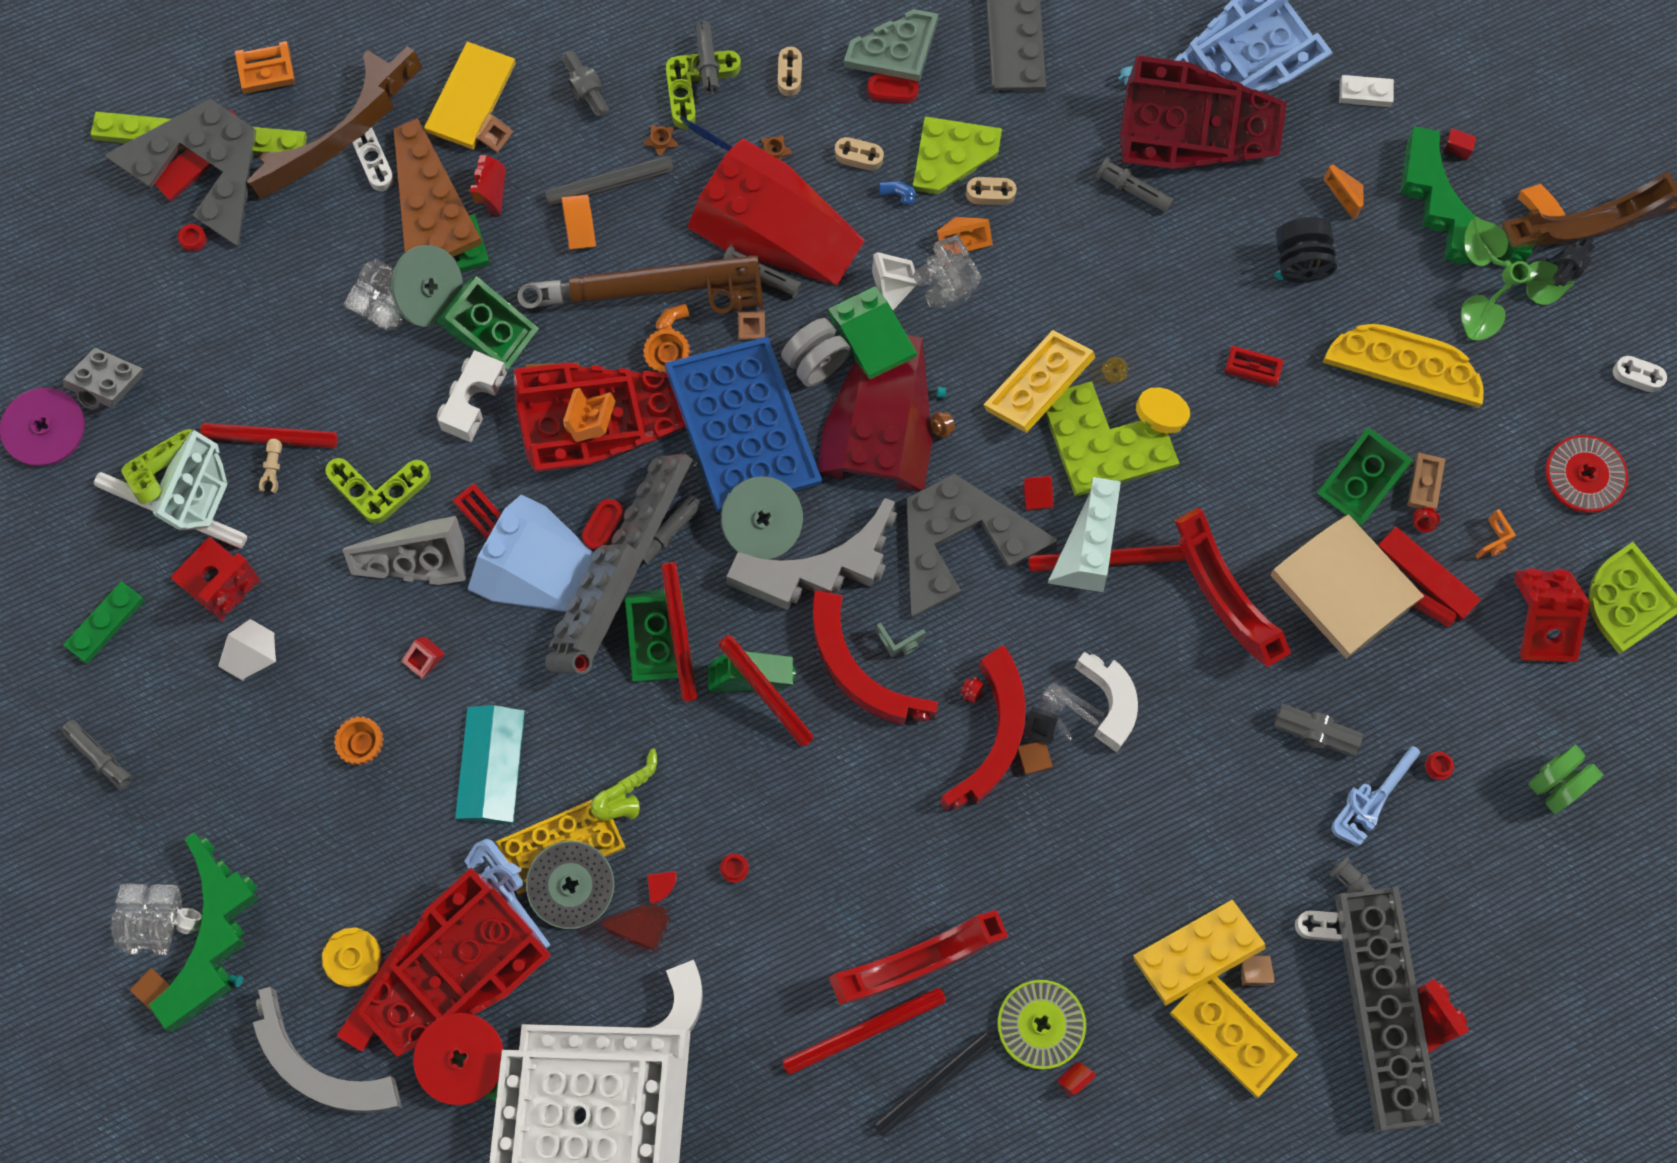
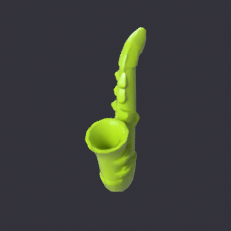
M655 749L650 750L647 756V765L644 768L619 781L615 786L601 791L593 798L591 803L593 816L605 821L621 816L630 820L636 819L640 810L639 801L634 795L627 797L625 795L633 791L634 787H639L642 783H645L655 773L657 766V753Z

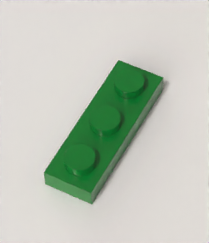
M121 581L63 645L84 663L88 664L145 600Z

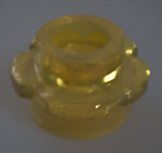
M1120 357L1109 358L1102 366V373L1105 374V378L1109 382H1121L1128 375V365Z

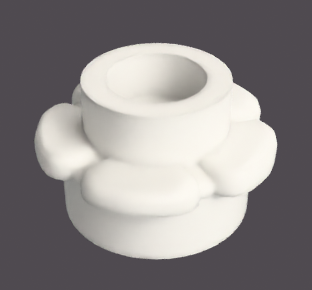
M182 908L178 911L177 917L173 918V923L177 926L176 928L179 932L192 934L194 931L200 930L202 915L196 910Z

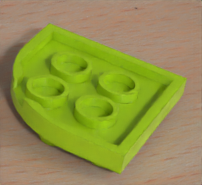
M1631 542L1606 560L1599 567L1591 581L1589 606L1592 617L1599 630L1619 655L1677 615L1676 593L1634 542Z

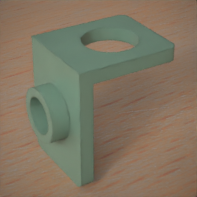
M879 623L876 626V634L892 659L901 653L908 655L919 647L918 644L924 641L926 632L923 629L895 645L883 625Z

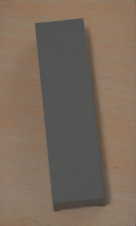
M1399 887L1335 895L1375 1132L1441 1123Z

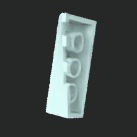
M1093 477L1090 494L1048 580L1049 584L1104 592L1121 481Z

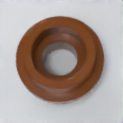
M936 412L932 415L930 424L934 434L939 435L943 439L949 437L955 430V424L951 415L948 412Z

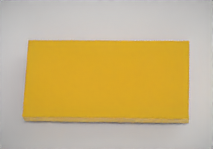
M467 42L424 127L425 132L474 150L479 140L476 136L488 113H492L516 64L515 59Z
M590 800L496 841L498 849L506 860L522 870L518 876L521 878L523 886L516 890L518 896L526 893V879L532 862L540 852L550 845L562 841H580L596 848L605 858L626 849L614 820H599L593 816L591 812L593 800Z

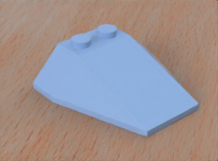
M520 495L504 509L480 551L468 590L495 603L567 612L566 606L569 600L575 596L579 588V580L587 572L594 552L546 506Z

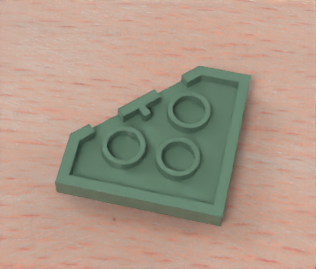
M913 9L905 13V17L895 22L888 21L874 28L873 33L863 38L858 36L852 39L844 59V67L920 82L939 21L938 14Z

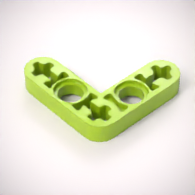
M728 50L714 52L715 61H718L719 66L718 79L731 78L739 74L741 59L736 52ZM699 54L675 56L666 63L672 120L674 125L680 129L691 128L696 121L691 82L702 81V75L699 74L696 68L700 63ZM726 61H731L732 67H727ZM676 66H680L681 79L676 80ZM678 88H684L688 91V94L680 98L674 95V91ZM680 106H685L687 119H682Z
M186 429L175 434L123 466L121 472L139 503H149L162 493L154 473L170 464L193 430Z
M336 458L331 460L325 469L330 482L366 520L374 524L385 521L426 486L431 478L427 464L421 460H413L375 491L344 459ZM336 468L343 469L346 477L349 479L346 483L340 475H335L334 470ZM415 469L418 472L421 471L423 476L421 478L413 477L412 471ZM405 477L412 487L408 488L406 482L402 479ZM353 486H364L365 491L360 497L351 496L350 489ZM393 486H402L404 488L402 496L399 498L389 496V491ZM384 495L391 505L387 506L381 497ZM373 505L379 507L381 512L379 514L371 513L370 507Z

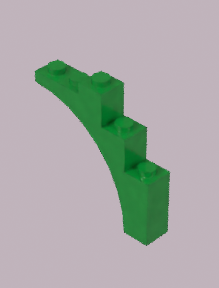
M1414 126L1407 138L1400 194L1408 195L1414 199L1425 198L1422 227H1428L1433 231H1448L1445 260H1450L1460 265L1471 264L1465 253L1464 236L1469 223L1476 216L1461 202L1451 187L1443 169L1440 154V131ZM1508 240L1506 253L1497 259L1501 261L1509 260L1511 264L1517 261L1526 262L1532 254V247L1512 248Z
M196 833L191 834L184 840L196 860L202 881L203 911L201 927L194 949L183 970L171 985L149 1004V1007L164 1029L172 1033L232 990L227 982L231 979L230 975L222 965L218 967L216 965L245 945L241 938L245 934L236 920L231 922L230 920L259 900L254 893L258 888L248 875L243 877L237 871L229 876L232 873L222 859L219 861L215 859L212 853L216 849L206 836L201 839Z

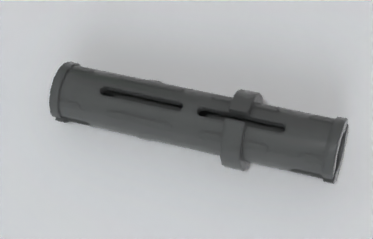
M699 21L695 24L700 60L698 72L702 75L704 94L712 95L711 87H713L714 94H717L720 90L717 78L719 66L715 61L711 23L702 21L703 29H701Z
M689 495L680 507L658 528L642 560L645 566L662 549L665 550L669 546L668 542L703 507L697 498L694 499L693 495Z
M70 720L63 726L64 729H61L60 733L70 740L92 762L95 770L100 775L104 774L118 790L126 788L131 783L130 781L133 779V776L125 771L117 762V758L113 754H108L75 720Z

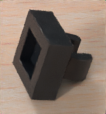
M1032 707L1029 712L1024 736L1051 744L1054 740L1059 715Z

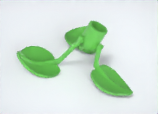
M1478 217L1473 218L1466 229L1464 236L1465 253L1468 259L1477 266H1485L1491 260L1496 265L1504 266L1502 279L1505 285L1492 296L1490 301L1483 295H1475L1468 298L1462 305L1460 312L1461 322L1467 337L1472 341L1487 339L1500 330L1505 321V310L1502 306L1494 304V302L1511 286H1517L1521 283L1527 284L1526 294L1529 299L1539 305H1548L1557 301L1575 284L1574 280L1570 279L1566 286H1555V281L1552 277L1557 271V266L1547 261H1536L1528 265L1523 261L1511 264L1509 260H1498L1497 258L1503 256L1507 251L1508 238L1499 226Z

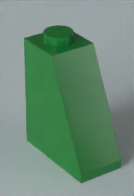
M746 652L777 691H782L793 685L796 675L793 657ZM725 653L708 664L709 692L755 691Z

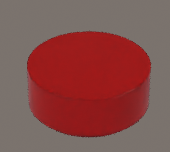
M196 224L185 225L178 232V241L187 252L200 251L206 245V234Z

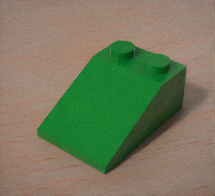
M477 276L465 282L436 320L452 336L473 350L504 362L506 370L510 368L539 329Z
M876 286L828 309L831 324L836 329V336L843 337L851 346L850 355L869 380L917 357L916 350L888 301Z
M1367 427L1317 494L1344 514L1350 515L1356 523L1362 526L1414 462V459Z
M680 588L684 609L683 588ZM665 589L627 592L625 603L632 681L679 678Z

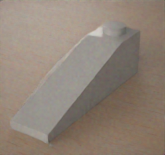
M456 516L427 521L343 548L351 575L386 578L387 576L404 578L403 581L410 582L417 579L429 581V584L435 585L464 581L467 578L464 539Z

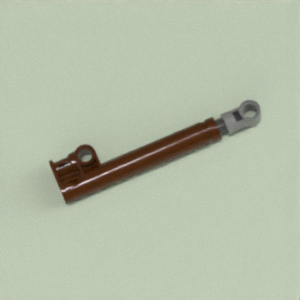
M757 255L584 275L583 277L575 276L569 277V282L562 283L561 280L531 282L523 285L518 291L519 303L526 308L564 304V300H572L573 304H578L584 301L595 302L708 289L710 306L717 313L741 311L744 307L758 306L760 310L764 309ZM527 288H533L537 291L538 299L536 302L532 303L525 299L524 295ZM724 293L729 297L730 303L727 307L720 308L715 304V296L717 294ZM755 296V298L743 299V297Z

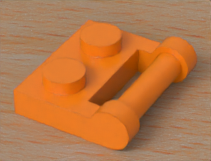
M287 41L279 42L277 46L246 52L243 49L235 51L241 89L244 94L296 84ZM281 56V58L247 64V62Z

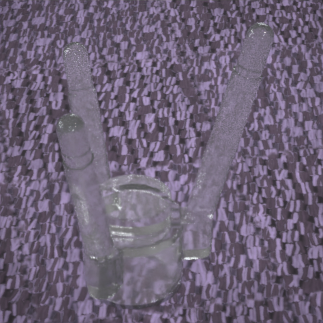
M1056 682L1052 683L1040 698L1046 703L1043 706L1045 711L1056 714L1055 709L1060 712L1067 705L1095 726L1099 722L1077 704L1100 717L1105 715L1104 712L1074 695L1064 686L1060 687ZM1059 718L1058 728L1068 741H1072V736Z

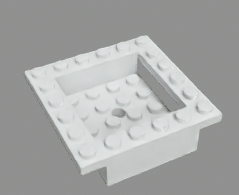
M522 1024L519 1050H502L490 1163H679L690 1030ZM583 1107L586 1110V1119L583 1123L577 1124L575 1113L579 1108Z

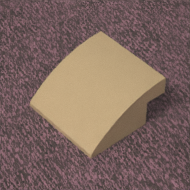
M1350 515L1343 517L1315 536L1273 569L1271 577L1346 659L1359 648L1365 647L1424 597Z

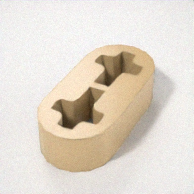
M786 47L779 53L778 90L784 96L791 97L798 94L801 89L802 55L797 48ZM788 57H793V67H787ZM787 76H792L791 87H788L786 84Z
M848 137L839 139L835 144V158L839 163L868 171L877 170L883 164L884 152L879 145ZM845 147L850 148V151L847 155L843 154V150H845ZM871 153L875 154L873 161L868 160Z
M975 177L967 184L966 197L973 204L1009 205L1015 199L1017 188L1016 184L1007 178ZM975 187H980L981 195L976 194ZM1001 188H1006L1007 196L1002 195Z

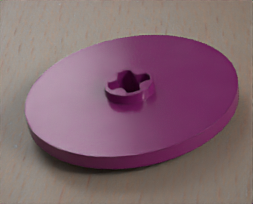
M53 388L33 389L18 396L7 407L0 423V436L5 449L17 461L35 467L54 465L69 457L81 443L85 431V418L78 403L67 393ZM46 423L48 428L39 431L37 426Z

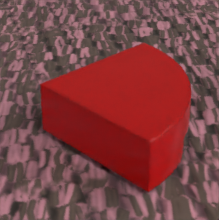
M676 871L647 875L651 905L662 902L672 892L677 880Z

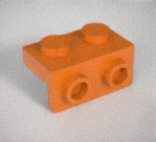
M580 388L573 390L563 423L566 431L571 433L575 442L589 438L596 439L606 434L615 404V399L611 392L586 399Z

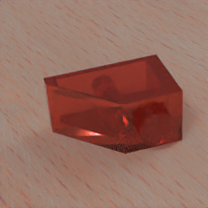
M651 904L650 908L640 905L603 920L601 927L608 933L657 953L671 920L670 916L666 915L667 910L658 905Z

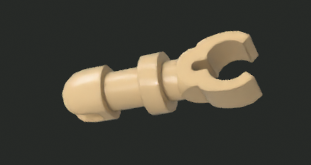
M271 439L267 443V461L263 462L265 472L259 482V489L262 492L265 491L264 486L269 481L273 484L271 491L275 494L278 490L276 471L280 470L278 457L281 454L282 444L277 439Z

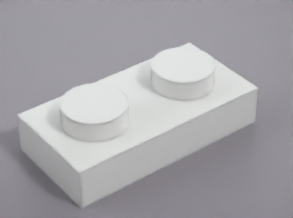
M1342 75L1340 79L1339 103L1391 107L1393 104L1394 79Z

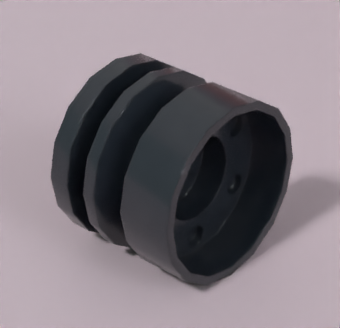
M1304 217L1284 223L1277 229L1276 241L1278 251L1281 254L1279 263L1283 279L1296 283L1312 282L1329 277L1336 271L1338 266L1335 258L1336 251L1332 246L1334 236L1330 221L1319 217Z

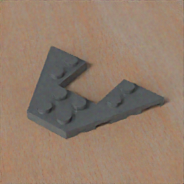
M208 99L105 155L109 160L151 188L182 145L221 170L223 173L192 216L240 247L242 220L245 217L244 206L247 201L249 188L247 180L250 164H252L253 160L252 149L256 138V130L212 99Z
M956 474L908 497L906 500L911 619L961 593L959 586L935 546L981 523L1007 568L1010 569L1029 559L1030 556H1034L1056 545V538Z

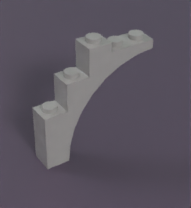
M884 498L875 516L858 534L843 545L821 555L799 560L778 561L760 559L738 552L727 574V585L786 610H789L791 603L796 604L802 593V588L800 587L815 592V590L827 593L839 592L844 580L843 576L872 587L875 579L881 580L886 565L882 564L883 554L879 552H881L887 538L883 536L886 527L892 528L897 513L894 512L895 502Z

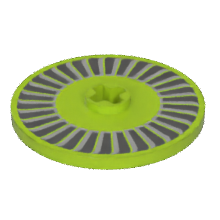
M1033 980L1019 985L1008 994L1000 1007L997 1026L1001 1043L1014 1060L1029 1068L1046 1070L1065 1064L1079 1051L1085 1038L1086 1018L1079 1000L1066 987L1049 980ZM1044 1017L1047 1019L1046 1025L1049 1026V1030L1043 1029L1039 1032L1036 1030L1037 1024L1034 1020H1040Z

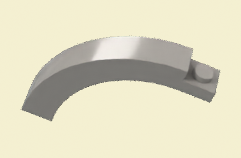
M271 987L258 990L260 999H256V1006L260 1017L264 1016L263 1020L253 1022L258 1041L271 1065L291 1086L304 1095L339 1110L355 1113H380L402 1109L396 1079L391 1076L373 1081H346L327 1076L309 1065L296 1051L287 1035L276 990Z

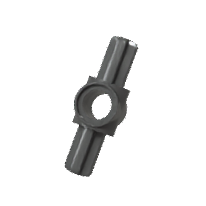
M565 52L561 60L570 73L568 82L573 94L578 101L588 102L596 117H605L609 112V107L601 96L603 88L597 73L593 68L589 69V67L583 66L575 52Z

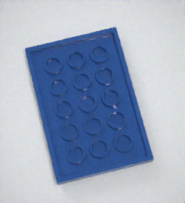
M768 337L665 363L668 379L717 513L722 511L723 503L730 491L740 482L749 478L759 476L772 477L787 484L794 492L821 485L820 473Z

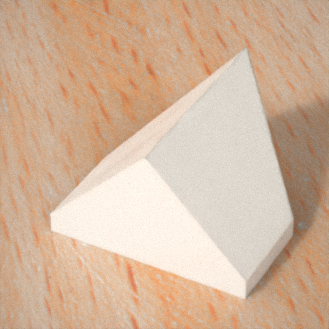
M878 252L873 255L872 273L876 287L888 301L892 310H894L912 289L919 285L913 262Z
M251 619L228 634L218 666L244 681L246 677L276 662L275 633Z

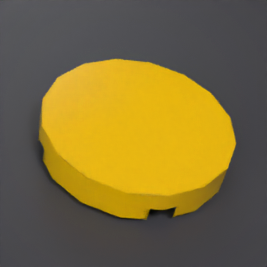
M1149 388L1142 392L1136 403V412L1141 421L1144 423L1147 421L1152 425L1151 428L1158 432L1177 433L1185 427L1190 418V409L1187 403L1178 394L1168 389Z
M346 928L333 934L322 952V966L327 976L336 984L347 988L360 987L370 982L378 973L382 963V950L377 939L367 931L359 928Z

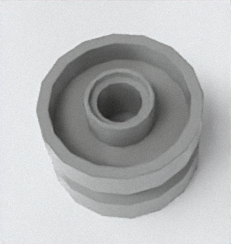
M821 318L809 323L796 333L785 345L781 357L790 368H797V377L805 386L810 387L824 381L837 371L848 359L851 353V346L843 337L836 336V329L826 318Z

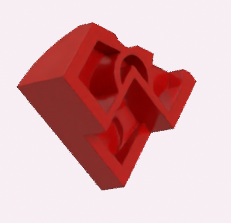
M480 155L478 167L474 174L475 185L470 187L471 196L474 203L486 204L490 216H501L506 168L500 161L487 155Z

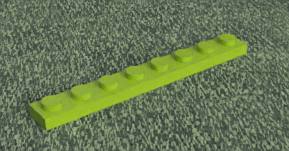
M95 112L91 137L97 141L128 143L171 119ZM253 127L256 130L255 143L252 149L253 156H260L263 152L287 151L306 145L307 135L305 132ZM182 145L180 149H187V147Z

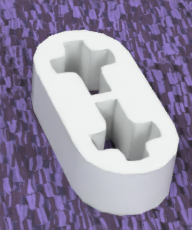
M1632 356L1622 357L1613 367L1614 377L1618 381L1647 392L1658 391L1667 381V374L1663 368ZM1625 365L1629 366V374L1625 373ZM1651 374L1655 376V383L1651 382V378L1649 377Z
M1305 911L1295 921V929L1303 938L1342 941L1341 932L1337 934L1336 929L1327 928V925H1333L1339 920L1338 913ZM1309 917L1311 918V923L1321 924V927H1314L1311 932H1308V928L1303 926L1302 922H1305Z

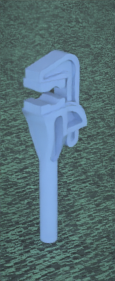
M1411 746L1378 790L1371 792V787L1368 784H1363L1358 790L1354 787L1350 790L1347 796V805L1332 823V832L1337 838L1357 847L1362 844L1367 835L1363 831L1358 830L1355 823L1349 826L1347 824L1348 821L1354 816L1353 821L1362 824L1368 832L1375 827L1387 797L1421 753L1419 749Z
M484 839L476 843L464 861L467 864V868L470 869L472 867L474 869L488 860L491 865L486 867L480 875L500 892L536 932L545 947L548 948L550 943L515 897L514 891L523 886V882L518 876L522 870L515 864L508 862L493 841Z

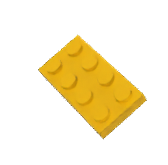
M1052 330L984 404L986 411L1027 433L1095 359L1093 350Z
M1231 900L1133 956L1135 963L1166 1006L1265 950V943L1235 902Z
M1218 977L1189 992L1169 1013L1255 1098H1258L1298 1055Z

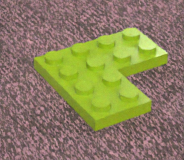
M1092 381L1067 388L1045 412L1075 497L1090 493L1093 477L1121 481L1122 484L1177 468L1179 465L1168 433L1153 430L1151 428L1152 425L1147 421L1145 423L1137 421L1109 429Z

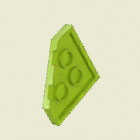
M925 117L913 183L914 190L939 195L947 190V187L957 180L961 181L975 172L980 165L998 157L1002 129Z

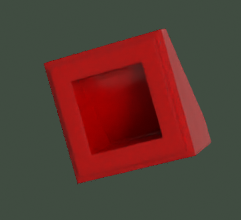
M1451 128L1443 152L1468 160L1473 152L1476 137Z
M1051 476L1024 479L1022 486L1026 511L1054 507Z
M422 637L415 639L401 662L423 679L443 658L445 653L428 638Z
M1077 1062L1061 1075L1057 1082L1070 1097H1074L1095 1078L1096 1074L1082 1063Z

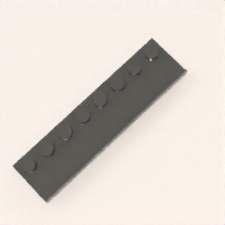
M986 0L991 90L994 93H999V90H1014V93L1045 92L1046 77L1040 0Z

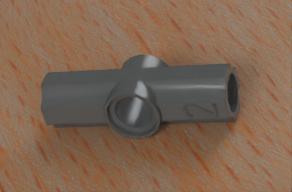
M1283 703L1277 712L1273 728L1302 738L1301 740L1309 746L1320 749L1327 747L1353 758L1356 756L1363 739V733L1334 723V719L1330 716L1318 712L1307 713Z

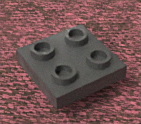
M94 348L63 379L64 388L76 392L80 403L88 409L95 410L101 404L113 408L143 377V368Z

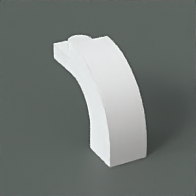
M1084 652L1078 659L1075 669L1100 686L1109 702L1108 715L1094 736L1115 752H1118L1131 733L1137 718L1138 700L1134 684L1124 668L1115 660L1106 668L1104 662L1094 654L1088 655Z
M694 960L666 970L674 992V1004L668 1017L652 1028L687 1029L690 1032L694 1028L701 1012L703 999L701 979Z

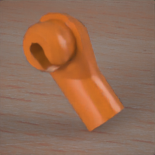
M686 304L664 310L656 321V329L659 331L666 328L671 330V325L674 321L689 317Z

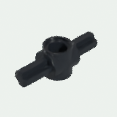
M1582 239L1577 245L1568 246L1555 264L1557 271L1552 277L1555 281V286H1566L1570 279L1578 280L1592 261L1590 254L1595 248L1592 244V239Z

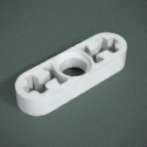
M371 127L365 133L368 143L363 145L361 138H359L352 144L372 188L377 191H386L392 187L394 178ZM375 151L379 156L375 161L369 162L364 159L365 154ZM380 168L385 181H379L375 169Z

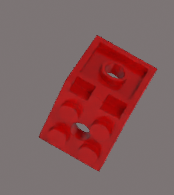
M210 536L170 577L221 622L226 618L224 615L228 614L236 604L238 605L245 598L244 593H248L255 584L261 581L243 556L239 553L232 556ZM212 569L218 570L219 573L210 582L205 581L204 576L207 571Z
M1535 568L1516 570L1514 581L1529 605L1519 654L1521 659L1578 662L1590 602L1572 573L1564 569H1555L1554 571H1541ZM1551 630H1560L1557 637L1547 638V634Z
M1433 979L1417 987L1428 1053L1470 1031L1466 1026V1017L1458 1008H1454L1449 1000V992L1443 984L1437 983Z

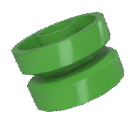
M1576 744L1562 755L1559 753L1539 770L1540 773L1528 783L1529 787L1537 795H1543L1554 787L1549 792L1551 795L1546 799L1545 804L1555 815L1580 797L1604 775L1594 764H1588L1580 771L1579 769L1575 770L1585 760L1586 756Z

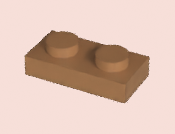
M1423 453L1416 455L1407 506L1418 509L1424 507L1437 509L1445 458Z

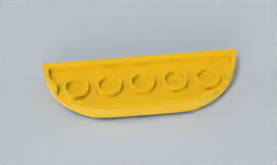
M1367 324L1357 326L1355 329L1341 334L1332 343L1323 360L1325 364L1480 408L1483 403L1481 377L1479 373L1475 372L1472 365L1468 362L1470 359L1463 352L1447 343L1390 326Z

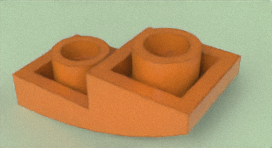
M1541 184L1520 191L1518 199L1528 209H1539L1540 213L1547 216L1565 215L1559 203Z
M588 195L561 197L569 250L596 247Z

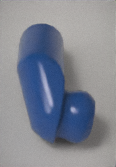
M901 181L879 183L880 196L897 194L901 196L903 204H913L915 202L914 195L916 192L911 186Z

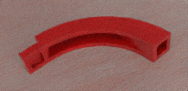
M1196 508L1174 520L1181 540L1178 542L1190 570L1205 597L1238 642L1266 667L1290 655L1291 652L1283 630L1272 624L1259 612L1229 571L1215 543L1204 511Z
M815 590L813 603L815 642L824 667L840 690L864 710L890 722L905 725L907 715H912L914 720L927 722L929 719L934 720L938 706L937 701L893 692L879 685L862 671L851 656L842 634L840 612L843 595Z
M1004 644L981 659L978 667L987 679L996 702L998 725L994 746L983 764L970 777L941 796L940 804L945 811L952 807L958 810L969 801L968 796L971 797L976 805L987 797L1006 775L1020 745L1025 723V696L1018 669Z
M997 910L977 915L945 933L894 955L836 973L829 977V980L840 1005L853 1001L856 1003L947 968L1008 938V935Z

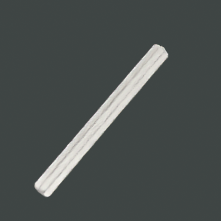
M102 472L97 474L94 480L95 486L152 511L151 504L153 501L146 504L139 503L128 483ZM212 520L208 528L196 529L237 548H243L247 541V536L244 533Z

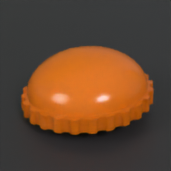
M666 328L665 330L655 331L654 334L650 335V338H647V342L644 344L643 356L646 359V363L654 371L666 373L665 363L689 357L690 354L688 340L679 331L676 332L674 329L669 330Z
M356 716V718L346 720L344 724L340 725V729H337V734L335 735L334 744L336 745L335 750H337V754L341 756L342 760L352 765H362L373 761V758L378 756L377 754L381 752V747H383L382 741L384 738L382 737L383 733L380 731L381 728L377 726L376 722L364 716L361 718Z

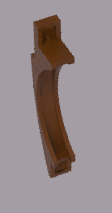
M406 46L390 63H387L370 51L362 55L365 63V81L360 97L350 113L333 130L314 142L287 151L263 152L258 158L264 164L247 180L255 195L261 199L323 165L359 139L393 109L394 106L390 99L422 68L415 51Z
M1667 172L1642 187L1593 209L1564 216H1547L1540 213L1539 209H1534L1527 216L1505 221L1501 225L1512 248L1557 244L1599 236L1634 227L1639 221L1677 211V181L1674 182L1670 173Z

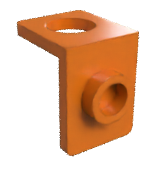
M1499 509L1488 518V521L1500 539L1482 548L1476 555L1477 560L1490 553L1493 557L1507 549L1506 545L1516 536ZM1497 520L1502 524L1504 531L1499 527Z

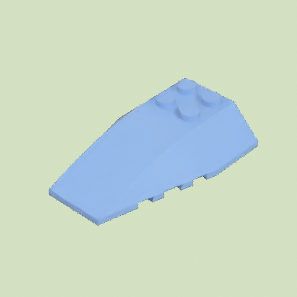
M1232 0L1224 7V11L1217 18H1214L1207 25L1208 27L1199 37H1196L1190 43V46L1182 54L1180 53L1175 60L1190 62L1197 65V67L1217 73L1219 76L1231 81L1239 82L1248 88L1264 92L1289 83L1331 56L1333 52L1319 33L1311 34L1288 3V0Z

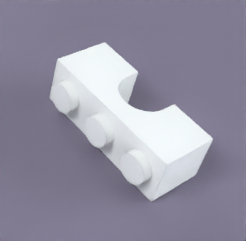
M475 350L470 358L465 359L461 369L462 375L458 381L453 382L447 403L442 404L437 413V419L442 431L468 442H472L483 420L480 409L468 404L469 399L478 392H486L495 396L507 374L504 362Z

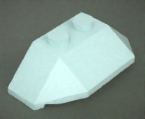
M195 430L190 433L166 470L160 484L162 493L151 504L154 516L178 530L208 528L211 525L227 486L223 464L218 455L220 453L218 444Z

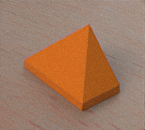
M1335 165L1329 166L1323 180L1351 218H1357L1364 205L1363 184Z
M955 217L937 231L941 257L993 245L988 219Z

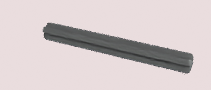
M669 156L594 176L546 190L545 196L548 204L554 205L562 202L561 197L590 195L671 172L673 170L672 160Z

